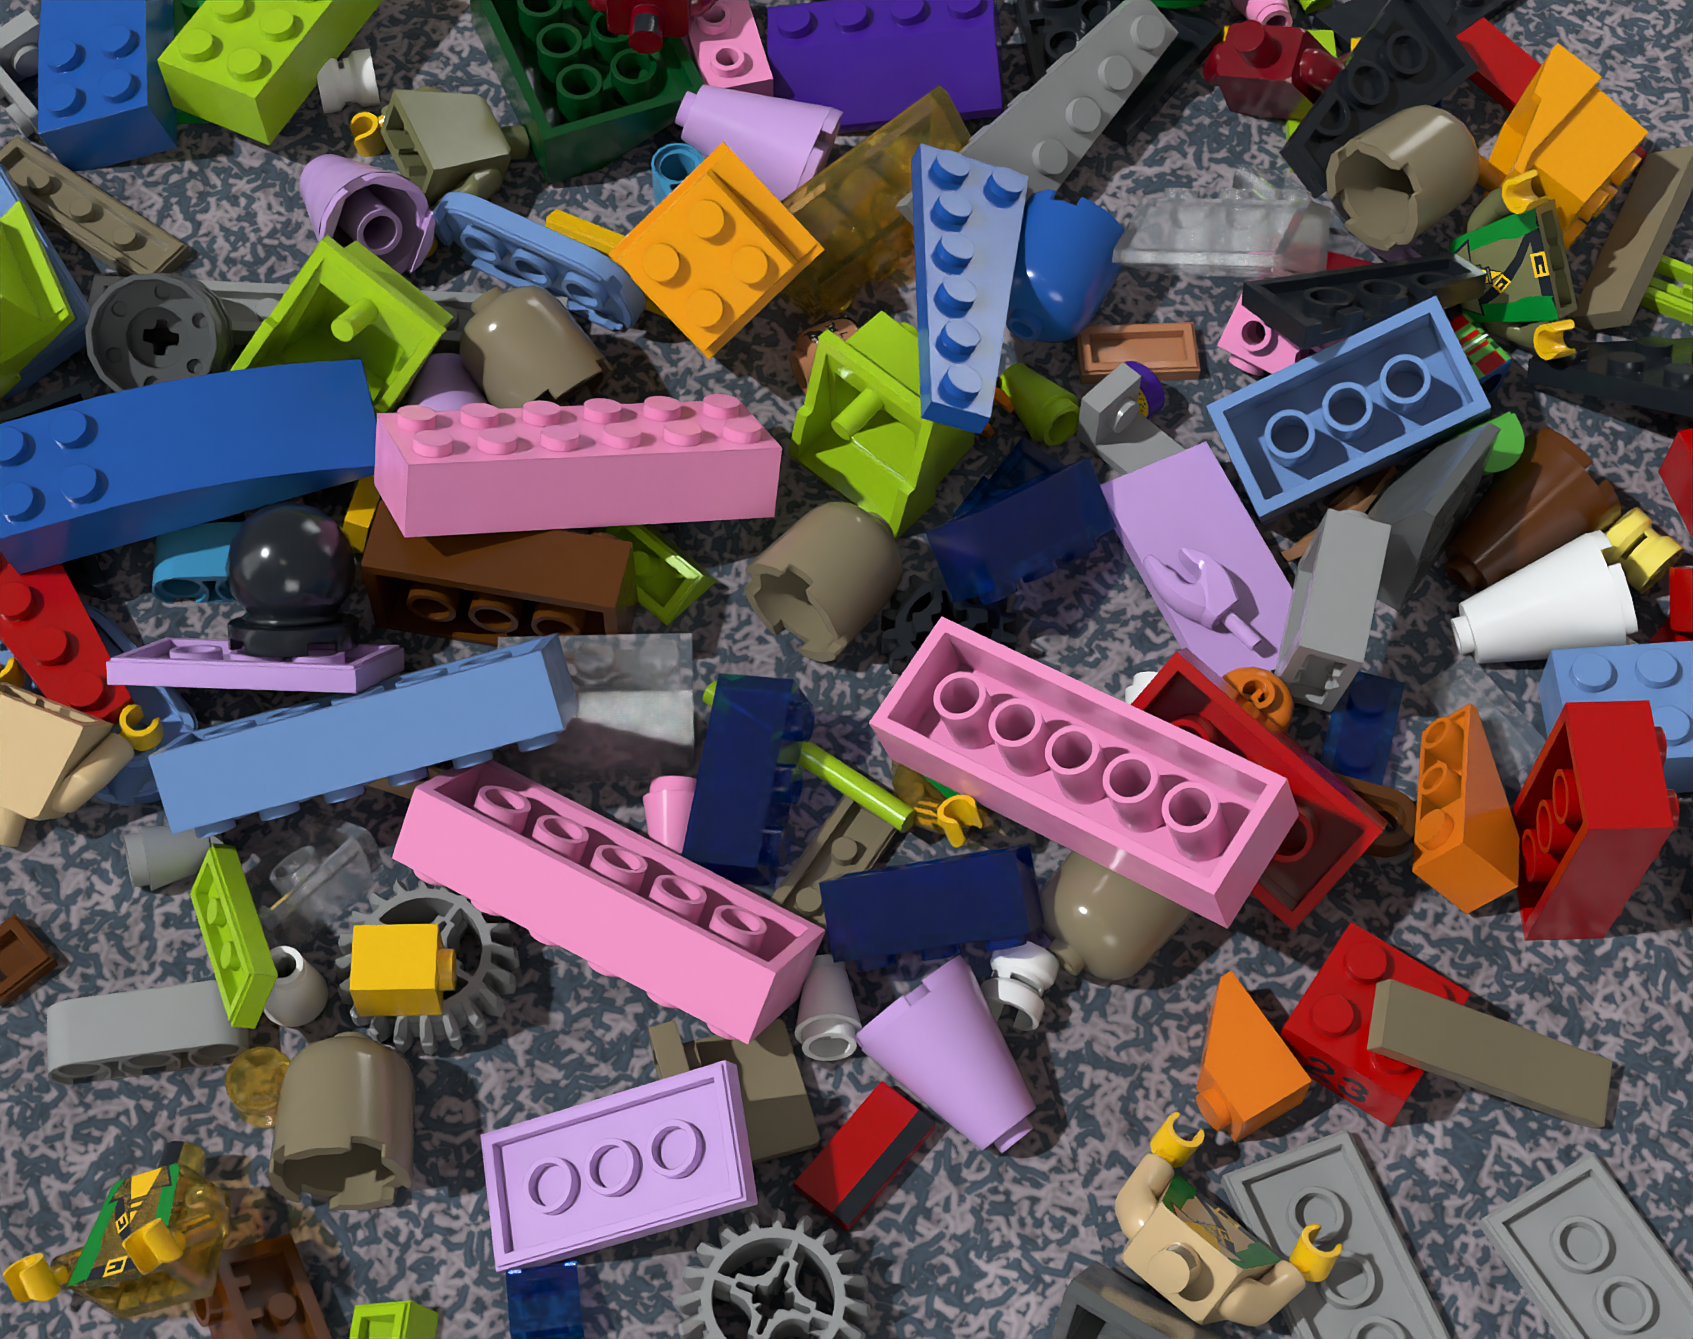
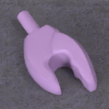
M1182 548L1179 550L1178 556L1181 563L1197 579V582L1191 584L1181 581L1175 571L1166 568L1152 554L1144 558L1143 565L1153 587L1161 599L1175 612L1188 619L1200 622L1201 625L1210 629H1214L1222 622L1251 651L1261 643L1262 639L1233 612L1240 602L1235 585L1229 574L1212 557L1195 549Z

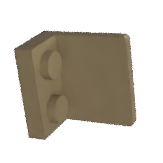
M776 1018L749 1044L740 1040L725 1039L718 1035L682 1043L675 1020L648 1027L651 1054L658 1080L724 1060L737 1065L752 1165L809 1150L819 1145L820 1135L783 1019Z

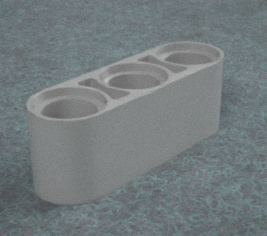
M216 980L59 1001L47 1009L48 1079L61 1085H73V1078L97 1075V1081L141 1076L142 1069L166 1066V1072L211 1066V1059L234 1056L235 1063L242 1062L250 1056L249 1028L231 1026Z

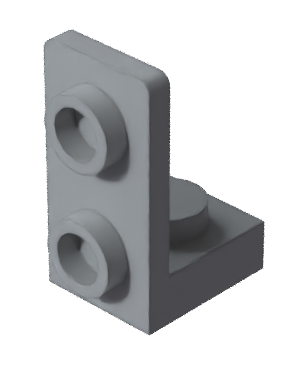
M25 10L0 27V100L5 97L11 104L4 110L19 132L25 138L35 133L48 148L38 134V110L16 85L21 80L38 73L40 24L28 10Z
M1124 362L1081 399L1077 439L1121 475L1128 474L1186 450L1138 412L1140 405L1137 401L1141 375Z

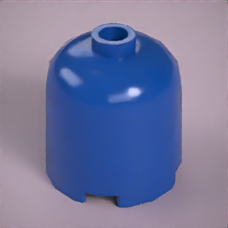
M1048 189L1033 193L1025 202L1006 319L1007 328L1018 338L1026 341L1036 340L1059 343L1077 337L1092 321L1130 256V251L1125 250L1121 243L1126 233L1124 228L1108 211L1089 199L1081 197L1077 205H1073L1062 200H1053L1057 192Z

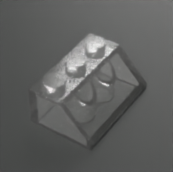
M1165 188L1164 198L1141 199L1113 250L1112 262L1157 275L1276 278L1325 271L1331 208L1311 201L1312 192L1305 190L1278 189L1275 190V200L1255 199V191L1246 189H1219V199H1200L1199 190Z
M692 633L559 636L578 701V711L567 724V729L557 734L559 740L553 744L524 752L519 751L517 742L499 748L501 765L539 784L649 782L654 778L663 776H684L695 779V671ZM544 636L498 637V649Z

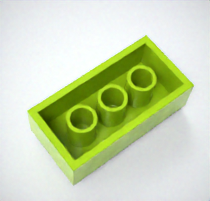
M206 0L157 59L173 107L270 145L318 84L317 75L321 68L330 58L337 59L383 0Z

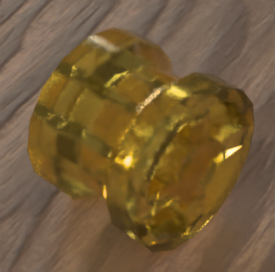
M259 1046L244 1051L233 1060L227 1069L225 1077L226 1092L234 1105L235 1111L244 1122L256 1128L268 1129L275 1127L281 1084L290 1062L284 1053L275 1048ZM267 1094L271 1098L254 1100L256 1095L263 1096Z

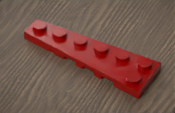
M0 552V640L13 657L16 658L45 698L115 725L119 722L122 710L128 705L135 704L126 685H107L106 662L111 660V656L62 563L19 575Z

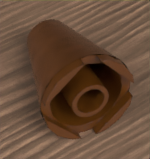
M1542 428L1538 433L1535 430L1525 437L1524 449L1517 462L1508 469L1499 472L1445 547V553L1449 560L1445 563V569L1451 579L1463 590L1470 592L1476 588L1481 592L1585 533L1609 530L1621 518V504L1614 488L1607 478L1597 486L1585 470L1593 463L1592 459L1567 437L1550 428Z

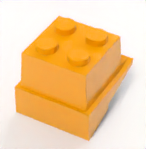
M1557 43L1501 127L1488 160L1479 154L1480 173L1477 183L1485 189L1482 202L1492 190L1503 186L1504 182L1508 179L1536 169L1539 175L1531 180L1532 190L1539 198L1547 195L1548 200L1555 199L1565 251H1567L1588 226L1580 219L1582 218L1588 222L1592 217L1597 218L1619 191L1611 183L1613 182L1616 186L1620 187L1639 165L1642 158L1634 152L1649 132L1596 86L1602 76Z
M723 141L621 240L608 255L631 276L630 278L710 360L803 269L821 254L825 248Z

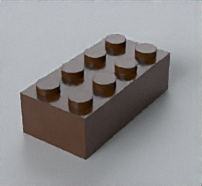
M380 500L360 564L376 627L498 648L558 633L565 659L622 668L638 607L632 542L622 541L611 534L602 532L586 535L558 529L404 537L386 504Z

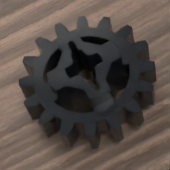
M935 567L933 568L932 581L925 583L920 577L913 574L909 577V594L896 589L891 597L890 609H883L881 615V630L884 632H881L880 649L881 653L890 654L889 671L892 674H897L907 668L941 616L1016 651L1017 636L1013 634L1016 632L1017 615L1016 613L1006 612L1007 594L1002 592L989 596L990 579L984 576L974 585L968 583L965 568H959L954 579H945L941 568Z

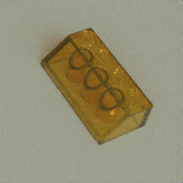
M940 85L780 201L825 248L780 292L813 323L819 321L829 312L839 314L846 310L855 299L859 289L873 279L876 282H881L888 278L898 266L900 258L915 248L914 226L895 208L899 201L912 190V157L920 143L958 153L970 143L969 139L971 138L948 92Z

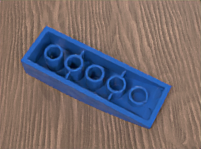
M42 0L38 42V134L63 166L73 172L94 170L177 148L176 108L172 105L157 61L174 40L173 0Z
M362 359L285 364L166 381L90 398L1 423L0 552L20 575L374 475L377 417Z

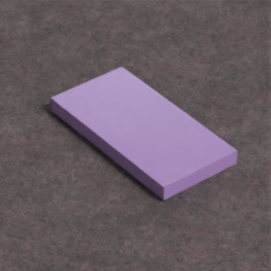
M1205 441L1098 485L1095 496L1181 649L1188 648L1220 677L1236 668L1251 666L1274 673L1293 589L1208 443ZM1182 548L1195 549L1212 557L1229 574L1235 585L1240 602L1233 612L1262 639L1261 643L1251 651L1222 622L1214 629H1210L1201 625L1200 622L1188 619L1175 612L1161 599L1153 587L1143 565L1144 558L1152 554L1166 568L1175 571L1181 581L1191 584L1197 582V579L1181 563L1178 556L1179 550Z
M163 638L112 657L111 660L107 661V685L358 693L405 670L404 648L399 645L359 644L357 648L337 653L334 643L315 642L308 643L309 656L262 657L245 655L244 646L242 649L229 650L228 639Z
M726 1060L480 1135L496 1272L502 1274L526 1271L758 1204L737 1065Z

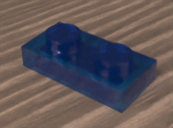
M1358 671L1330 714L1319 762L1330 772L1382 786L1405 683Z

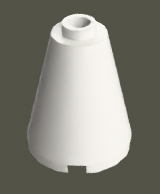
M1601 530L1585 533L1459 603L1460 616L1451 619L1450 622L1460 654L1464 655L1472 652L1476 663L1480 664L1548 659L1552 649L1638 644L1626 636L1638 632V625L1632 597L1621 564L1617 563L1607 566L1600 551L1612 547L1608 537Z

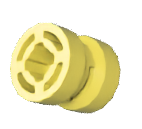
M1634 507L1605 533L1612 547L1600 551L1607 565L1620 563L1623 571L1626 572L1627 583L1638 593L1643 594L1669 572V567H1673L1677 563L1685 548L1671 536H1660L1652 528V519L1640 508Z

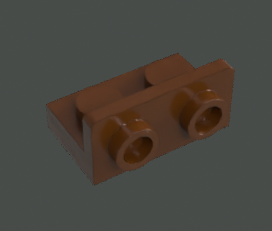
M291 1234L211 1254L192 1288L191 1300L195 1317L202 1327H209L213 1339H332Z

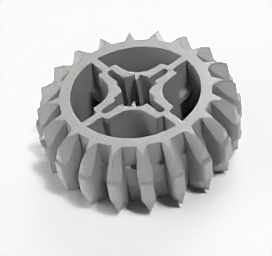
M396 879L393 885L395 894L393 898L386 900L383 896L372 892L369 898L373 910L372 914L352 911L350 918L352 927L354 925L421 924L432 922L431 924H438L444 948H454L456 956L461 950L459 941L467 932L475 938L482 948L481 960L476 973L472 976L465 972L462 962L456 959L455 990L443 991V996L449 998L443 1000L442 1015L359 1017L349 990L353 933L340 934L338 945L341 953L345 956L335 959L336 962L334 963L337 978L343 980L340 987H338L341 1001L343 1004L353 1005L350 1015L357 1026L362 1027L370 1024L369 1032L374 1041L382 1043L394 1033L396 1049L403 1054L412 1046L414 1037H420L424 1053L432 1056L437 1048L436 1037L446 1034L452 1048L459 1050L463 1044L460 1029L468 1025L474 1034L484 1037L487 1027L481 1012L484 1011L491 1016L503 1017L506 1008L504 1000L500 995L514 994L516 990V978L510 973L520 966L518 950L510 947L516 940L514 929L509 923H501L503 916L489 915L478 910L472 905L471 899L460 895L446 886L434 889L433 884L420 879L418 882L419 889L408 891L406 885Z
M780 1209L773 1212L772 1227L760 1228L759 1219L756 1214L749 1212L744 1217L745 1234L738 1236L733 1227L723 1223L718 1228V1236L723 1248L719 1249L710 1243L701 1242L697 1247V1257L705 1267L686 1266L683 1270V1282L693 1291L678 1294L676 1298L677 1310L691 1316L678 1325L680 1339H727L718 1327L713 1314L716 1299L731 1304L732 1312L738 1313L747 1319L750 1324L748 1339H783L791 1336L810 1339L811 1335L819 1337V1339H865L866 1337L865 1333L855 1325L870 1320L871 1306L862 1300L856 1299L867 1292L868 1281L865 1275L848 1274L856 1265L857 1256L851 1249L831 1255L837 1244V1233L833 1229H828L816 1240L812 1239L813 1219L808 1215L802 1216L797 1223L796 1229L791 1230L786 1229L785 1213ZM765 1257H778L772 1269L764 1275L751 1277L738 1273L734 1279L729 1277L734 1271L748 1262ZM803 1264L814 1271L826 1285L834 1308L832 1316L817 1311V1302L807 1299L796 1288L799 1282V1272ZM784 1282L785 1310L778 1309L773 1319H768L763 1332L762 1304L769 1305L774 1295L778 1296Z

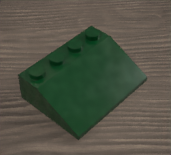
M470 0L472 23L519 124L525 128L528 134L530 148L548 185L603 169L675 122L679 107L687 91L697 94L701 86L705 85L681 37H664L663 46L656 53H638L630 47L628 42L629 35L613 34L607 29L605 13L594 11L587 0Z

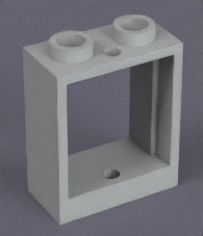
M1328 508L1298 563L1274 672L1291 691L1293 702L1332 712L1362 666L1392 525L1374 521L1366 513L1357 510L1338 511Z

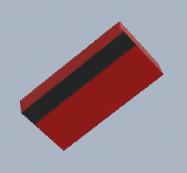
M881 1081L794 1182V1190L846 1232H849L935 1130L936 1122L885 1082Z

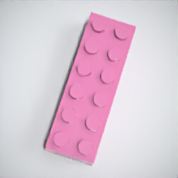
M710 394L705 396L703 401L680 402L677 399L666 396H652L646 398L644 403L620 404L610 399L594 398L585 401L583 406H559L553 402L536 400L526 402L523 408L498 409L486 403H469L463 405L461 410L435 411L426 406L408 405L399 408L397 413H377L374 485L404 537L768 518L775 516L782 447L739 399L725 394Z
M942 616L869 722L890 759L961 795L971 796L975 802L1227 929L1299 816L1287 778Z
M492 759L467 768L455 769L452 767L415 787L392 859L412 868L414 874L422 881L433 885L446 886L471 899L472 905L478 910L489 915L503 916L528 929L530 935L537 941L549 946H561L587 960L588 965L596 972L609 977H620L647 991L648 997L655 1003L667 1008L681 1009L706 1022L708 1028L716 1035L729 1040H740L746 1044L755 1039L799 998L825 933V929Z

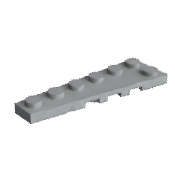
M1124 0L1079 40L1075 49L1065 53L1046 70L1047 74L1028 91L1021 92L1007 105L1009 107L990 125L983 126L969 139L970 143L958 153L997 167H1008L1017 173L1027 175L1028 186L1025 202L1033 193L1048 189L1057 191L1179 32L1151 0ZM911 190L899 201L895 208L914 226Z

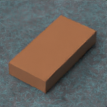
M1194 322L1087 326L1075 337L1080 384L1100 383L1122 362L1135 361L1143 364L1156 375L1159 381L1199 379L1200 365Z

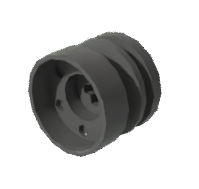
M178 273L132 274L110 285L93 304L85 328L87 355L99 378L115 392L166 381L224 372L234 346L232 320L221 299L202 282ZM169 321V331L179 334L178 345L168 346L166 352H164V343L154 340L155 329L165 328Z

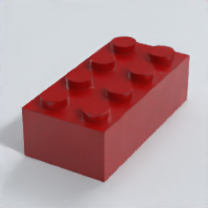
M1188 648L1176 651L1131 703L1132 706L1288 779L1299 816L1254 886L1251 894L1293 931L1384 831L1388 823L1385 818Z
M1650 700L1565 703L1511 808L1520 838L1519 876L1516 891L1525 941L1603 939L1616 918L1622 915L1624 905L1633 891L1639 888L1641 879L1651 863L1657 860L1660 849L1670 833L1677 829L1679 823V802L1676 792L1673 789H1667L1663 772L1667 756L1666 737L1662 727L1654 726Z

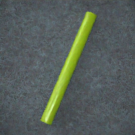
M713 681L706 688L703 694L704 703L888 824L905 833L915 823L918 815L917 810L719 681Z

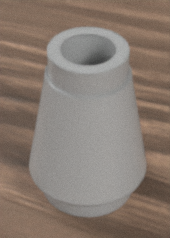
M139 826V833L123 835L132 887L149 885L150 891L199 873L209 847L211 848L212 843L223 844L221 833L205 838H197L194 829L172 834L170 826Z

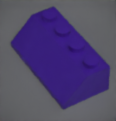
M829 0L768 7L767 54L773 76V96L833 107L844 112L839 122L841 126L838 133L1000 116L1004 112L1001 27L996 0Z

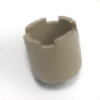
M1429 105L1406 108L1350 139L1344 146L1331 154L1326 169L1327 192L1332 200L1339 196L1343 208L1351 217V219L1345 222V227L1365 245L1382 251H1389L1397 245L1409 244L1468 199L1473 193L1479 178V151L1467 127L1449 111Z
M535 285L520 286L504 292L500 286H496L482 294L470 307L475 315L465 325L459 341V356L464 367L488 403L498 409L523 408L526 402L536 400L553 402L559 406H570L567 401L586 385L595 394L605 385L614 372L611 364L560 300L548 290Z
M841 501L829 502L819 505L806 513L746 567L745 570L751 574L752 580L744 587V593L753 611L769 631L777 635L785 627L805 642L798 650L803 656L818 662L832 661L838 657L892 597L902 581V555L893 538L894 535L890 525L880 515L874 512H867L854 504Z
M1074 851L1070 852L1045 883L1039 894L1037 908L1041 928L1051 941L1046 950L1059 960L1060 967L1074 976H1077L1081 970H1084L1092 976L1106 980L1128 978L1141 970L1195 913Z
M343 1032L332 1038L309 1044L290 1060L281 1084L268 1169V1179L275 1191L296 1203L301 1202V1192L315 1196L330 1197V1210H371L394 1203L396 1189L400 1186L411 1187L413 1179L416 1091L410 1066L398 1052L387 1045L374 1041L366 1034Z

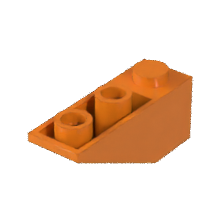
M1469 703L1447 717H1440L1434 720L1426 730L1422 731L1412 867L1414 874L1466 914L1518 887L1520 843L1519 834L1478 710L1473 704Z

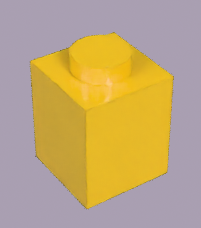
M438 924L354 925L349 990L359 1017L442 1015L443 991L455 990L456 953L454 948H444Z

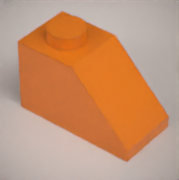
M1231 970L1220 977L1212 1000L1196 1088L1199 1091V1094L1196 1095V1102L1207 1123L1216 1131L1225 1128L1233 1141L1237 1143L1301 1104L1312 1080Z

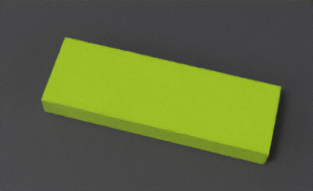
M212 843L211 848L209 847L190 896L228 1020L231 1022L232 1027L255 1029L278 974L235 846Z

